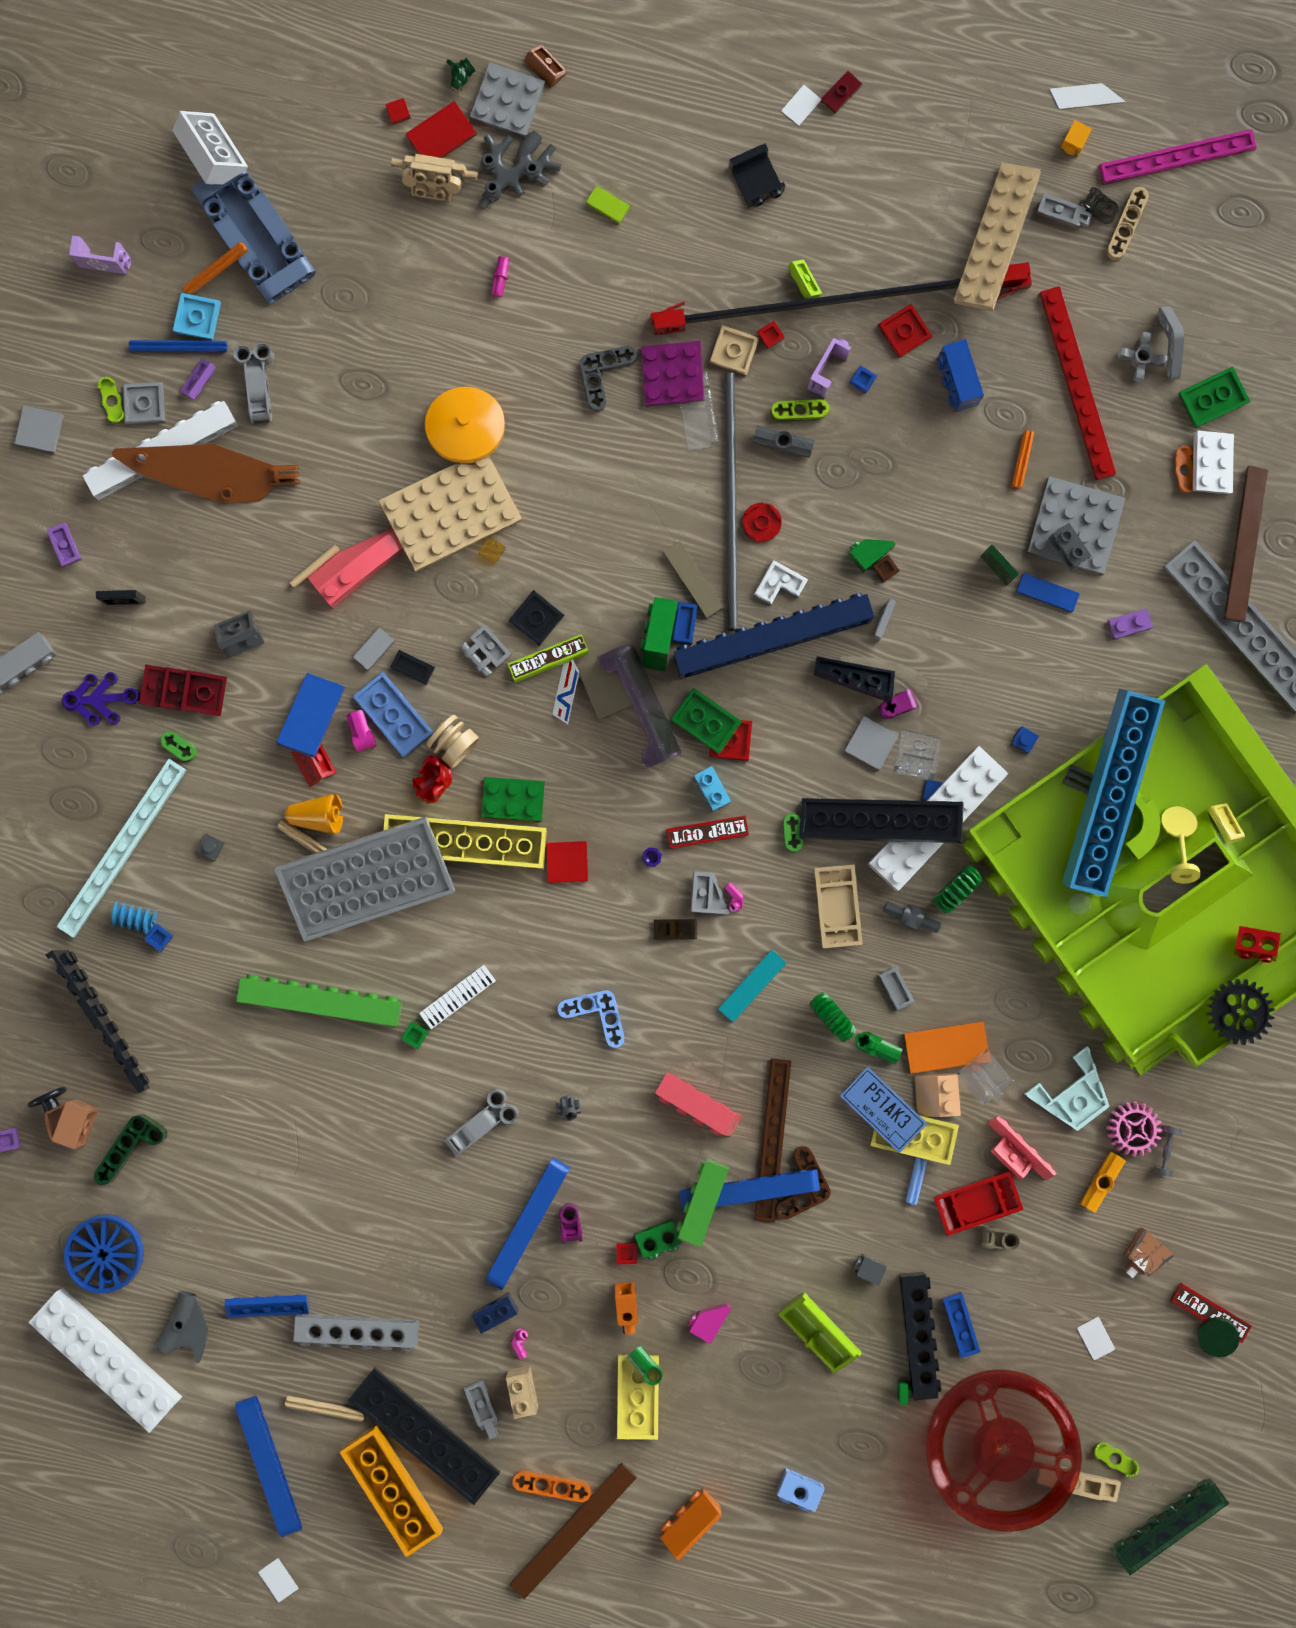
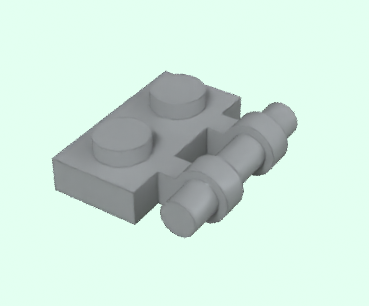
M483 625L470 637L475 643L472 647L466 642L460 647L465 653L464 656L467 659H471L477 666L476 669L486 677L492 673L488 667L491 662L498 668L512 655L486 625ZM479 649L487 656L483 661L476 654Z

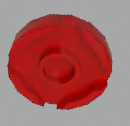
M763 502L751 505L745 511L742 519V527L745 534L756 542H768L774 539L779 534L782 526V518L779 511L773 505Z

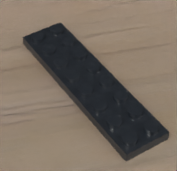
M802 798L799 837L800 839L962 843L964 803L953 801Z
M374 1367L348 1400L473 1505L476 1504L500 1474V1470L376 1367Z

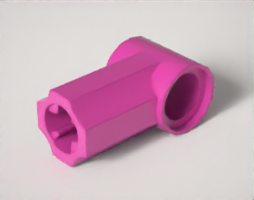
M363 710L346 715L357 753L376 747L374 735L371 729L369 730Z

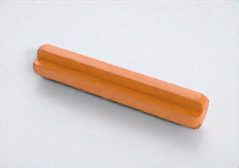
M1029 430L1023 432L1011 486L1017 489H1021L1023 486L1034 438V432Z

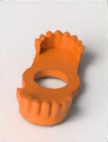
M1187 445L1181 446L1175 453V475L1177 476L1178 487L1183 493L1193 492V465L1191 460L1193 451ZM1182 465H1186L1189 468L1188 476L1181 475L1179 470Z

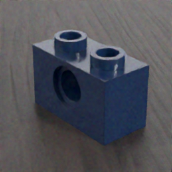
M507 1293L473 1311L472 1318L482 1334L517 1315L519 1310L510 1293Z

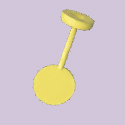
M1179 806L1170 807L1162 814L1161 824L1168 834L1179 838L1182 864L1175 866L1171 870V879L1181 884L1191 883L1200 878V869L1194 864L1187 863L1184 838L1191 836L1196 831L1198 822L1196 816L1190 810Z

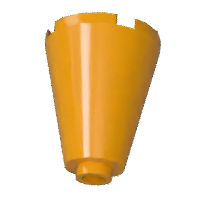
M330 794L291 804L285 810V819L290 825L336 834L340 832L343 823V816H339V809H343L342 802L337 794Z

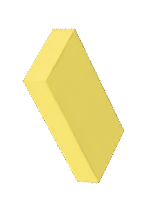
M1227 803L1214 805L1208 809L1226 844L1241 841L1246 837Z

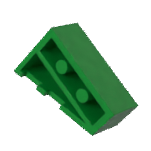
M654 597L653 604L649 603L647 615L651 617L650 622H645L644 633H647V637L642 639L640 651H644L642 667L660 671L666 670L678 601Z

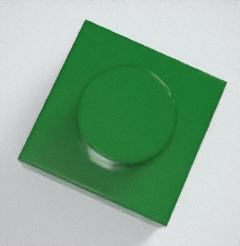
M411 1021L401 1040L419 1049L429 1031Z
M897 1380L898 1402L900 1405H908V1399L912 1397L911 1386H908L906 1380Z

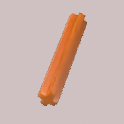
M239 242L188 282L183 287L184 292L193 295L248 251L244 243Z

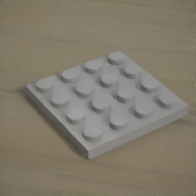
M1049 476L1027 553L1065 564L1048 537L1070 523L1091 554L1089 559L1076 568L1104 575L1126 498Z

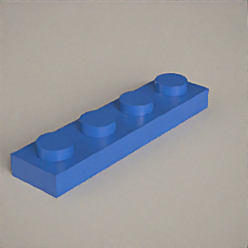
M299 1294L292 1296L276 1295L273 1297L256 1296L253 1298L225 1299L224 1304L228 1318L309 1314L307 1295Z

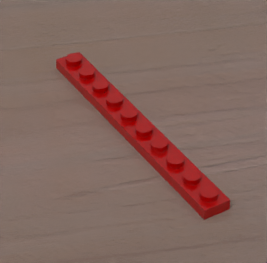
M1058 286L1041 291L1040 297L1095 480L1116 475V470L1061 288Z

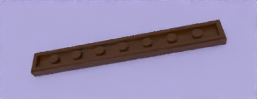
M1248 466L1246 469L1224 619L1240 623H1244L1246 620L1268 469Z
M771 1058L759 1177L780 1174L791 1060ZM777 1198L756 1201L754 1220L775 1223Z
M621 1463L512 1580L510 1586L525 1600L636 1480L637 1476Z

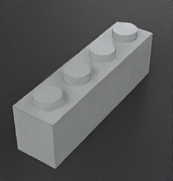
M37 632L0 657V696L3 694V690L16 686L21 678L25 675L28 677L37 671V667L50 663L53 660L52 657L57 655L43 634Z

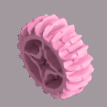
M1133 1101L1132 1108L1130 1103L1126 1102L1125 1109L1120 1105L1117 1107L1119 1113L1112 1111V1115L1115 1118H1108V1121L1113 1124L1112 1126H1107L1106 1129L1112 1130V1133L1107 1134L1108 1138H1114L1111 1141V1145H1117V1151L1123 1150L1124 1155H1128L1130 1152L1132 1157H1136L1137 1151L1140 1156H1144V1149L1150 1153V1145L1155 1148L1157 1147L1154 1140H1161V1137L1156 1134L1157 1132L1161 1133L1162 1129L1157 1128L1161 1121L1155 1120L1158 1114L1152 1113L1153 1108H1146L1144 1103H1141L1138 1107V1102ZM1131 1113L1142 1114L1139 1118L1137 1117L1134 1121H1130L1125 1118L1127 1115ZM1146 1119L1149 1124L1148 1135L1144 1132V1125L1146 1124ZM1120 1124H1123L1125 1127V1132L1122 1135L1123 1139L1119 1132ZM1128 1124L1138 1126L1136 1128L1140 1134L1131 1132L1133 1130H1131V1126ZM1136 1137L1144 1140L1138 1145H1127L1129 1141Z

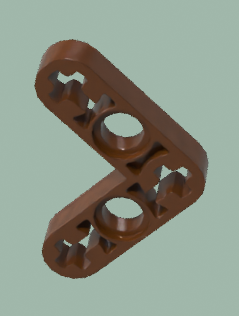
M807 1146L796 1148L794 1158L801 1171L810 1168L817 1169L818 1179L822 1178L823 1180L819 1184L822 1189L826 1188L827 1191L824 1192V1197L816 1195L818 1191L791 1195L781 1200L776 1205V1213L781 1219H790L826 1201L830 1197V1188L812 1151ZM801 1150L809 1153L806 1156L809 1163L812 1160L814 1164H809L804 1169L802 1168V1165H806L802 1158L798 1159L799 1151ZM805 1195L808 1197L809 1202L806 1206L798 1205L797 1199L799 1196ZM794 1199V1204L798 1210L794 1211L792 1207L788 1210L789 1214L787 1215L779 1212L782 1210V1205L785 1204L788 1207L792 1205L790 1200Z

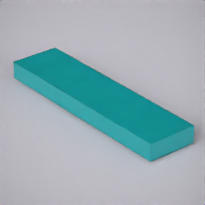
M771 950L718 1009L734 1022L787 962L775 951Z

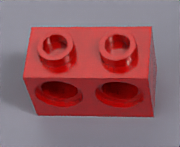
M1239 926L1234 955H1238L1242 959L1257 958L1264 963L1276 962L1281 933ZM1245 940L1250 941L1252 946L1244 947L1241 942ZM1269 944L1273 947V950L1266 951L1262 946Z

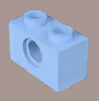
M785 1468L776 1492L779 1500L787 1504L793 1502L803 1511L809 1512L811 1510L816 1512L825 1488L822 1483ZM797 1488L805 1490L801 1496L795 1495L794 1491Z

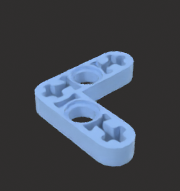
M604 990L567 999L558 1005V1013L564 1018L599 1011L608 1045L618 1048L623 1044L624 1033L615 996L611 991ZM603 994H607L608 997L611 996L612 1000L609 1001V1006H614L615 1010L602 1012V1008L606 1009L605 1003L600 1001L603 998ZM585 998L592 1001V1007L589 1010H584L581 1007V1001ZM578 1000L577 1007L580 1010L579 1013H576V1009L570 1010L569 1015L561 1011L565 1003L568 1006L575 1005L573 1001ZM609 1013L614 1014L617 1018L613 1025L605 1022V1016ZM618 1025L619 1030L615 1031L617 1036H621V1039L618 1040V1044H615L613 1041L610 1042L609 1038H612V1031L607 1032V1028H614Z

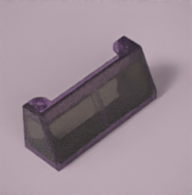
M634 644L622 646L598 656L597 662L600 669L606 672H613V674L619 673L650 745L642 751L643 760L641 761L644 768L648 769L681 754V749Z

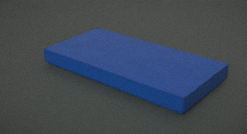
M307 673L278 737L277 745L315 758L345 690V686Z

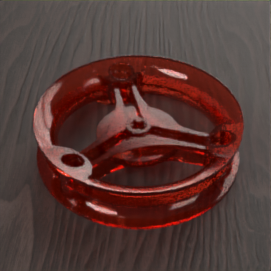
M1005 1369L987 1370L968 1376L954 1385L943 1396L930 1420L926 1442V1456L931 1478L944 1501L953 1511L967 1521L994 1531H1021L1049 1520L1071 1497L1079 1479L1082 1461L1078 1430L1069 1409L1062 1399L1049 1386L1035 1377ZM985 1384L988 1391L985 1394H979L976 1391L977 1385ZM999 1389H1011L1027 1394L1036 1399L1049 1411L1057 1423L1063 1445L1058 1451L1034 1444L1029 1431L1021 1423L1002 1415L994 1397ZM968 1399L977 1402L983 1424L975 1433L972 1443V1453L976 1464L962 1482L953 1480L947 1469L944 1457V1436L952 1415ZM991 1399L997 1418L991 1420L987 1419L982 1405V1401ZM1002 1445H1006V1449H1009V1451L1001 1454L1000 1450L997 1449L1001 1448ZM1035 1452L1054 1456V1465L1034 1461ZM1063 1458L1071 1461V1465L1068 1468H1062L1059 1463ZM1030 1468L1055 1471L1058 1478L1052 1489L1042 1499L1026 1508L1000 1511L978 1504L977 1495L993 1480L1000 1482L1014 1481L1025 1475ZM981 1471L986 1477L973 1490L968 1483ZM960 1492H966L969 1495V1499L963 1502L958 1499L957 1495Z

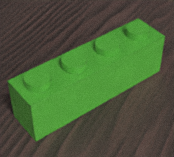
M706 1159L705 1163H700L697 1172L700 1178L698 1183L694 1182L690 1193L694 1195L691 1202L687 1201L683 1211V1213H686L685 1220H680L676 1231L680 1233L678 1239L699 1247L702 1246L730 1167Z

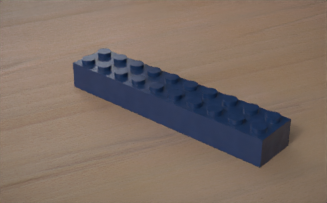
M856 593L851 595L848 600L836 599L825 607L823 604L812 607V610L805 613L804 610H799L792 613V616L788 618L779 616L768 624L763 621L754 624V627L748 630L746 627L736 629L734 634L728 636L727 633H722L715 636L716 639L711 641L702 639L691 647L688 644L679 646L674 651L673 657L681 680L871 623L874 613L868 594Z

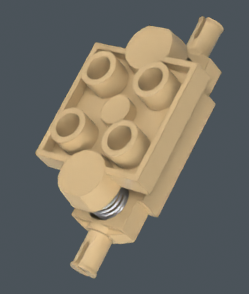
M416 154L415 157L406 155L404 160L394 158L391 160V167L403 168L402 183L411 187L412 196L450 202L452 194L460 191L461 184L463 185L465 179L476 181L478 179V172L466 170L465 165L457 164L455 160Z

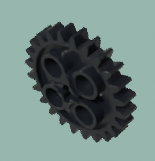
M1235 979L1234 984L1231 980H1228L1227 987L1224 984H1220L1221 991L1213 990L1216 997H1209L1213 1004L1206 1005V1007L1212 1009V1012H1208L1206 1015L1212 1016L1213 1019L1208 1021V1023L1215 1024L1212 1031L1219 1030L1218 1037L1225 1035V1042H1229L1232 1039L1233 1044L1237 1045L1240 1040L1241 1045H1246V1040L1253 1044L1254 1037L1257 1040H1261L1260 1033L1268 1034L1265 1027H1272L1268 1020L1275 1019V1017L1269 1015V1012H1273L1275 1009L1269 1008V1004L1273 1000H1266L1269 993L1262 994V986L1256 989V982L1248 985V979H1244L1242 984L1240 979ZM1230 994L1236 998V1003L1233 1006L1228 1003V996ZM1242 994L1245 995L1243 1002L1241 997ZM1251 998L1256 1001L1255 1009H1251L1248 1006V1001ZM1237 1009L1244 1011V1015L1237 1013ZM1227 1014L1233 1018L1230 1026L1224 1021ZM1247 1018L1253 1022V1027L1250 1030L1245 1027V1020ZM1238 1021H1239V1027H1240L1239 1030L1236 1029V1025L1238 1024Z

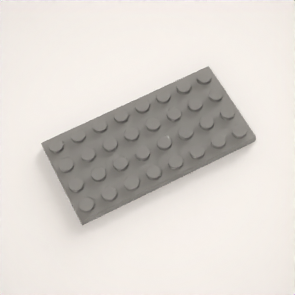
M427 816L274 868L304 942L455 892Z

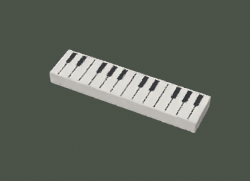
M483 965L419 1014L430 1029H433L496 980L486 966Z

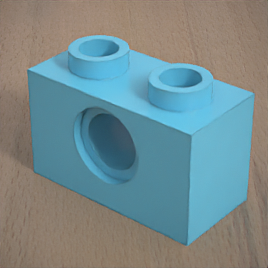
M712 766L694 775V779L712 812L731 802Z

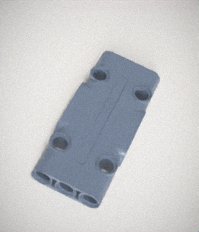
M247 170L223 185L206 184L204 180H201L192 187L193 194L212 220L214 227L229 249L239 242L244 243L248 251L237 261L251 277L268 304L280 300L316 274V271L295 242L293 235L263 191H260ZM246 186H253L250 191H244ZM213 208H220L217 213H211ZM292 249L297 250L294 255H292V256H289V255H288V252H289L290 250H292ZM259 271H263V272H264L261 277H259V278H256V277H255V274H256L257 272H259Z

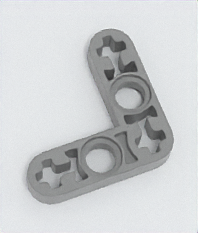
M1171 306L1159 307V322L1169 339L1166 366L1167 377L1169 380L1179 379L1182 371L1184 330Z

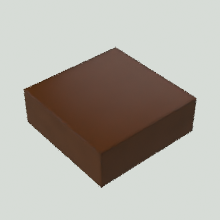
M889 555L872 565L873 570L882 583L900 571Z

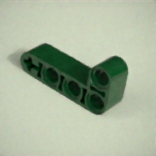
M145 1114L133 1116L94 1173L95 1182L99 1185L113 1182L140 1141L143 1139L151 1145L162 1143L167 1138L168 1132L166 1128ZM138 1118L144 1123L142 1129L136 1127L135 1122ZM154 1130L160 1132L159 1140L153 1138L152 1132ZM125 1136H130V1137H131V1139H132V1145H131V1146H127V1145L125 1144V1142H124ZM114 1153L120 1155V1163H116L113 1160ZM110 1167L113 1168L110 1169L107 1173V1177L109 1178L104 1179V1173L102 1172L107 1171Z

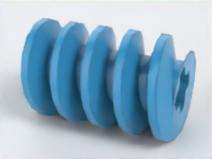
M117 901L113 906L111 921L114 927L120 924L122 929L128 927V930L133 931L135 929L136 932L143 930L144 934H149L156 923L158 912L155 910L150 915V909H147L145 913H142V907L134 911V905H131L128 910L126 903H123L121 908H119V901Z

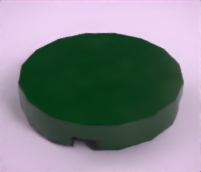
M1222 1317L1210 1318L1204 1324L1202 1323L1197 1334L1202 1350L1214 1357H1226L1232 1354L1238 1348L1240 1342L1237 1327L1230 1320Z

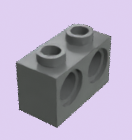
M1070 523L1048 537L1070 571L1091 557V554Z

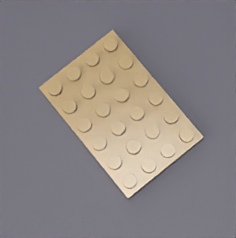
M489 456L473 463H456L379 500V504L415 572L522 521Z

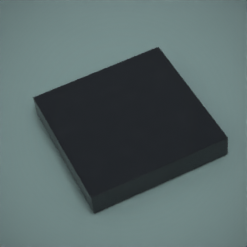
M137 590L96 591V599L105 605L146 603L145 596Z
M533 590L508 621L540 646L565 615Z

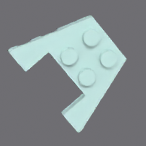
M1085 1046L1072 1056L1084 1072V1075L1054 1098L1049 1096L1040 1083H1037L1024 1093L1025 1096L1076 1131L1110 1107L1088 1046Z

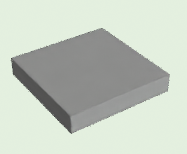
M163 382L123 384L124 421L126 425L166 423Z
M23 405L15 445L55 453L64 415Z
M863 716L844 752L880 770L899 735Z

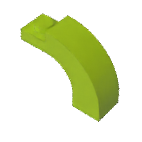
M1138 791L1134 809L1139 817V828L1134 837L1122 845L1134 861L1142 858L1153 848L1158 839L1161 825L1160 814L1153 799L1144 802V796L1140 791Z

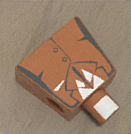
M1140 1227L1124 1254L1131 1261L1124 1271L1133 1279L1140 1271L1151 1276L1175 1255L1147 1230Z

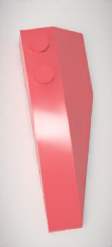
M391 527L337 553L310 575L308 579L334 609L404 550Z

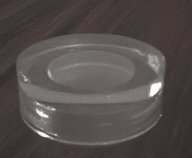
M1079 893L1071 897L1069 906L1074 913L1082 914L1090 909L1091 901L1087 895Z

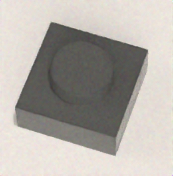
M205 833L197 852L216 861L225 843Z

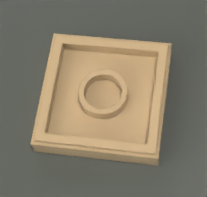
M722 325L709 364L747 376L759 337Z

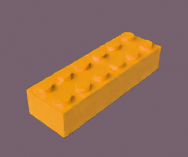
M377 1424L342 1447L340 1454L406 1557L441 1535L442 1525Z

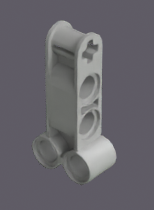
M258 343L253 351L245 345L237 346L233 355L238 364L244 367L251 423L254 424L255 421L262 420L272 421L266 365L273 362L274 353L266 343ZM263 350H267L268 355L264 358H260V352ZM248 353V357L245 360H240V355Z
M502 1089L492 1090L487 1096L489 1105L443 1141V1144L446 1143L455 1154L454 1158L499 1122L512 1124L517 1120L519 1110L515 1105L505 1104L507 1097ZM492 1094H500L502 1102L499 1104L492 1101ZM506 1109L514 1111L515 1117L509 1120L504 1116Z

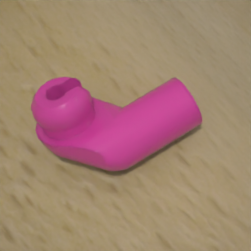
M730 882L724 890L731 896L730 911L736 913L743 907V894Z
M524 1329L516 1330L511 1340V1346L518 1360L527 1356L523 1344L528 1337V1333Z

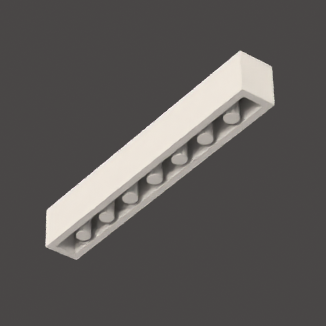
M218 401L213 403L209 409L194 413L192 418L177 422L175 427L160 431L156 437L141 441L137 447L206 444L238 427V424L225 401ZM140 454L139 459L145 460V456ZM114 457L107 459L104 462L105 464L99 467L95 466L88 469L87 473L82 475L91 493L97 500L144 477V475L136 473Z

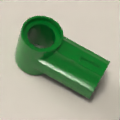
M639 1345L627 1358L648 1384L657 1385L662 1380L663 1370L654 1362L644 1348ZM651 1369L657 1370L659 1378L656 1380L650 1379L648 1372Z

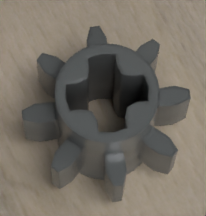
M570 1095L563 1096L560 1099V1103H556L558 1117L562 1116V1119L565 1121L576 1119L577 1114L581 1113L579 1099L575 1100Z

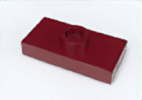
M847 71L821 98V102L836 114L857 92L862 83Z

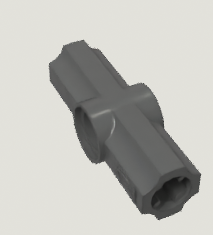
M757 426L752 443L776 449L780 453L788 452L810 458L815 440L792 435L787 431H776ZM780 438H785L788 440L789 444L786 446H782L779 444L778 440Z

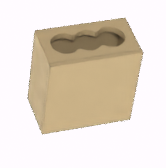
M530 1365L508 1370L506 1382L514 1419L536 1415L538 1401Z

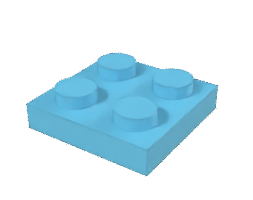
M181 293L173 332L213 340L221 302L219 300Z

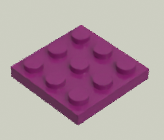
M701 341L641 346L646 407L705 401Z

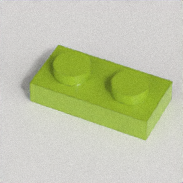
M804 259L793 261L787 266L792 278L800 289V293L805 299L818 298L822 294Z

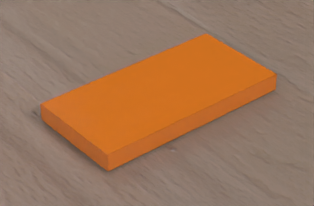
M984 1021L904 1033L910 1074L990 1062Z

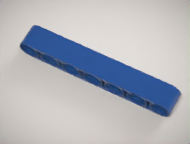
M552 1158L485 1279L486 1282L503 1290L570 1169L568 1165Z
M817 1169L724 1183L716 1207L820 1190ZM691 1188L679 1191L682 1212L687 1201L691 1202L694 1194L690 1193Z
M253 1396L236 1402V1411L280 1537L282 1538L301 1531V1520L258 1397Z

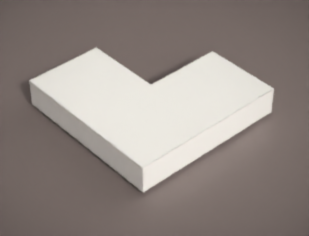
M773 560L754 596L771 605L781 588L798 598L808 579Z

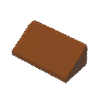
M542 44L529 50L524 59L525 63L545 81L549 88L553 87L568 73Z

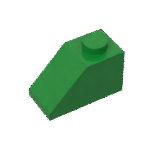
M864 539L862 542L858 540L850 547L851 551L848 556L864 573L892 550L896 544L894 541Z

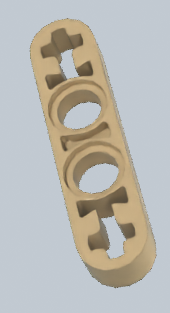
M1136 187L1129 195L1107 247L1106 253L1111 260L1121 259L1127 250L1149 197L1148 191L1143 187ZM1140 193L1142 199H1140L1137 206L1133 205L1137 198L1136 195ZM1133 210L1136 213V218L1133 220L1129 219L1126 216V212ZM1126 228L1129 231V236L1121 237L1118 232L1119 229ZM1118 242H1121V245L1118 249L1119 252L1117 254H1114L1113 249L1116 247Z

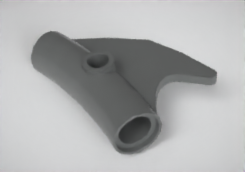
M179 1291L171 1317L155 1345L160 1351L168 1355L182 1346H190L194 1352L195 1362L199 1363L206 1346L208 1327L196 1298L197 1295L191 1292Z

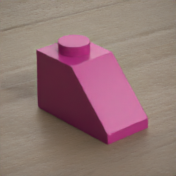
M725 1303L699 1310L697 1315L693 1314L688 1322V1325H690L689 1332L711 1344L731 1310V1306Z

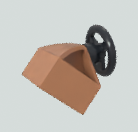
M66 1087L50 1091L28 1103L29 1108L42 1104L45 1112L46 1128L51 1141L72 1149L85 1146L99 1107L78 1099L60 1105L57 1097L67 1091Z

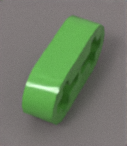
M168 731L162 735V746L181 760L192 761L196 757V748L178 734ZM174 736L173 740H174L176 743H178V745H177V746H174V745H172V744L167 745V744H168V741L166 740L167 737L172 738V737ZM181 746L185 749L190 747L191 755L183 757L184 752L180 750Z
M788 814L783 820L785 847L791 852L799 851L803 846V839L799 837L801 818L796 814ZM790 817L798 821V824L794 826V832H791V826L787 825ZM792 834H795V839L800 842L796 845V848L788 844V841L792 840Z

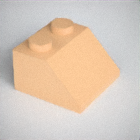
M957 1074L914 1076L918 1115L924 1117L961 1116Z

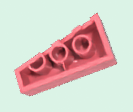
M668 1072L655 1094L660 1096L659 1101L668 1106L672 1103L677 1106L675 1109L677 1112L684 1116L687 1113L694 1117L693 1121L701 1126L705 1123L711 1127L709 1131L719 1137L721 1134L731 1136L743 1116L738 1112L729 1110L726 1105L716 1100L714 1101L709 1095L696 1090L692 1085Z

